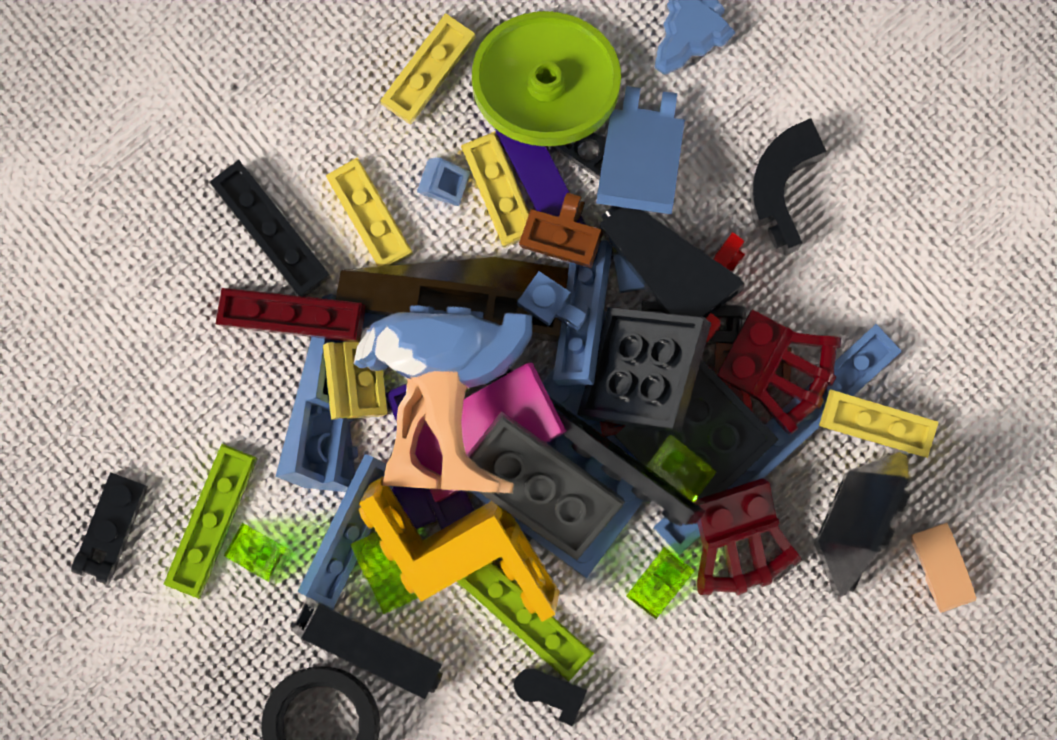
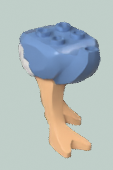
M410 306V313L397 312L374 322L370 326V329L367 330L366 335L357 346L353 364L361 369L368 367L372 371L386 370L390 367L398 374L407 378L406 395L398 406L397 435L394 449L386 465L382 486L512 493L514 483L480 468L467 457L462 436V410L467 388L489 383L505 374L522 355L532 337L531 315L505 314L503 325H498L495 322L483 319L482 312L471 311L469 308L447 307L446 314V311L434 310L433 307ZM425 421H427L437 437L442 450V475L423 466L415 455L418 437Z

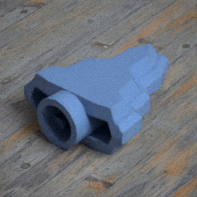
M669 0L667 9L670 13L663 23L666 36L658 46L654 68L667 75L682 68L692 56H705L714 46L723 47L736 33L721 17L725 12L723 5L718 0Z

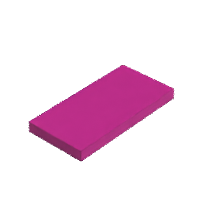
M533 363L524 364L465 398L463 401L461 424L466 454L477 443L501 411L545 443L566 432ZM425 421L418 437L415 455L423 466L442 475V450L437 437L427 421ZM429 488L435 502L443 501L461 491Z

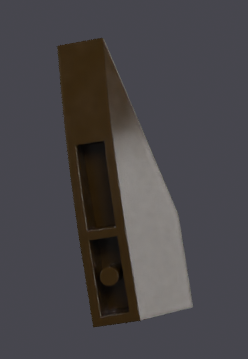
M499 257L346 269L340 271L336 300L363 303L365 305V313L390 316L397 312L410 313V306L433 307L434 310L446 311V314L447 307L469 308L471 311L482 312L483 319L503 325L505 314L531 315L518 306L517 302L538 271L566 289L569 268ZM531 315L532 337L530 339L557 343L562 321L555 317L548 326Z

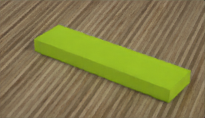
M221 444L163 585L201 599L257 463V457Z
M493 562L457 581L568 682L594 654L553 616L541 622L536 612L531 614L522 602L520 594L523 591L520 586L514 581H510L505 573Z

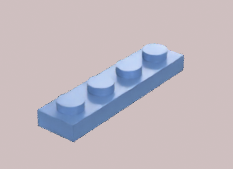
M601 240L592 268L569 263L566 289L571 293L566 303L580 309L587 316L578 332L565 323H561L553 381L558 386L594 385L612 254V245L608 240Z
M367 454L364 455L298 590L299 593L330 608H334L372 528L367 527L361 518L359 502L370 483L382 476L384 477L387 465L384 462Z

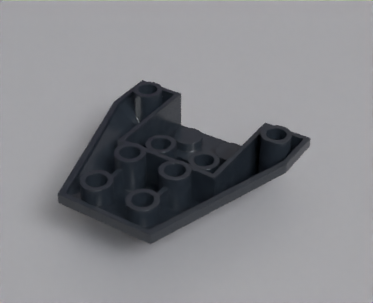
M898 452L844 474L814 541L833 594L842 597L848 591L854 592L862 573L877 553H880L882 549L886 550L895 532V528L890 526L892 519L898 513H903L911 496V492L906 490L910 480L907 455Z

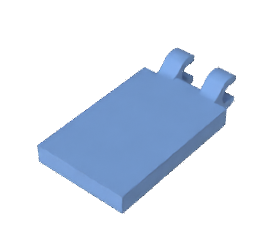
M626 86L623 109H614L610 115L596 203L672 215L685 119L674 118L678 93L663 91L659 112L639 109L641 88Z

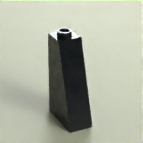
M612 206L602 215L603 221L599 225L603 235L666 314L703 317L706 319L710 313L714 314L744 290L745 283L740 277L644 210Z
M309 597L291 629L302 640L423 699H426L429 692H435L442 679L440 669L443 664Z

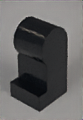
M532 668L524 669L518 673L514 681V690L520 699L530 703L540 701L562 710L558 721L573 727L587 693L586 689Z

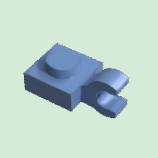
M538 271L517 302L518 306L549 326L556 317L577 332L587 316L580 309L566 303L570 296V291Z

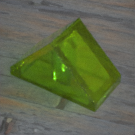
M672 435L666 438L645 466L692 501L699 497L717 472Z
M242 523L224 556L263 580L276 584L294 551Z
M664 546L626 597L654 619H657L695 570Z

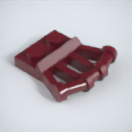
M752 309L716 375L721 380L731 384L730 386L744 391L758 400L787 434L792 435L798 430L797 425L815 409L821 408L824 403L822 398L828 385L832 386L837 378L834 375L836 350L841 348V338L796 333L791 328L785 327ZM798 344L822 347L820 367L788 351L789 345ZM781 361L814 378L808 391L775 374ZM770 384L801 402L786 414L768 394L766 388Z
M765 478L693 501L705 510V513L698 522L703 545L697 577L699 595H711L713 592H733L738 596L747 593L750 587L771 585L772 579L792 564L796 566L803 561L779 528L780 521L776 516L770 482ZM767 531L782 551L781 554L768 564L766 563L761 533ZM747 538L754 570L742 574L736 542ZM722 546L729 577L713 576L717 548Z

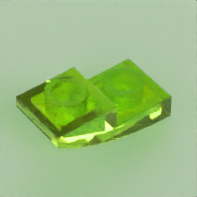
M375 532L350 545L383 614L386 615L419 598L415 592L410 594L400 578L402 571L395 560L389 561L380 547L382 539Z

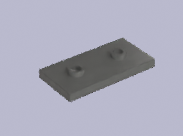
M502 411L467 454V457L480 468L514 483L512 493L478 491L480 494L575 560L580 558L625 504L623 497Z

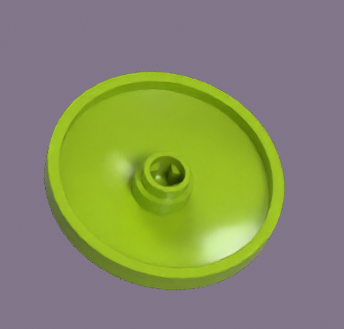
M540 11L513 17L497 26L485 37L473 60L472 90L480 112L496 130L521 143L535 146H559L581 140L595 132L606 122L612 114L619 97L621 68L613 46L597 28L569 14Z

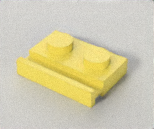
M328 342L323 345L331 420L383 417L388 414L383 370L372 371L368 367L361 369L353 364L358 342Z

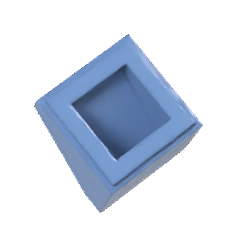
M440 157L430 158L426 163L417 193L459 206L471 171Z

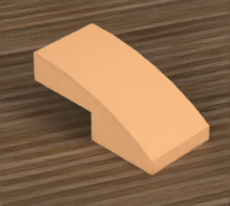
M948 523L912 534L911 542L925 571L926 583L939 612L942 613L976 601L975 591Z

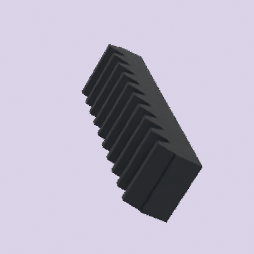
M239 159L210 181L216 192L298 296H308L331 278L324 266Z

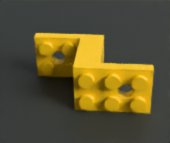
M382 476L370 483L359 502L361 518L370 529L375 528L382 539L380 547L389 561L395 560L402 571L400 578L403 585L410 594L415 592L421 602L497 558L502 557L503 560L500 561V565L510 581L516 580L523 592L520 596L526 609L531 614L536 612L541 622L556 614L560 591L511 514L491 501L422 540L389 486H382L384 477Z

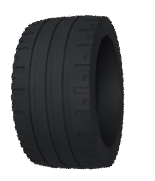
M308 667L287 676L270 694L262 714L261 731L263 740H286L284 716L289 704L301 692L312 687H331L343 692L354 704L359 717V732L356 740H378L380 733L379 710L370 690L356 676L335 667Z

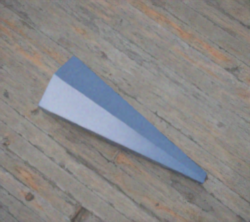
M331 293L322 296L321 299L336 300V295ZM311 337L275 477L303 488L346 492L355 475L354 459L358 457L357 447L352 446L350 423L354 419L341 418L331 420L323 345L328 342L342 343L343 341Z

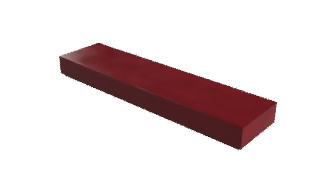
M222 288L215 324L220 327L360 343L365 305L357 302Z

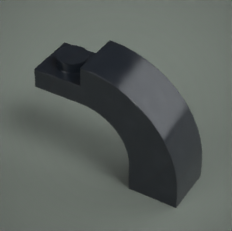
M812 118L788 128L771 142L761 156L751 183L750 209L755 227L758 228L770 223L771 227L768 228L770 239L776 249L782 248L785 256L798 251L803 243L785 204V183L797 171L822 161L827 152Z

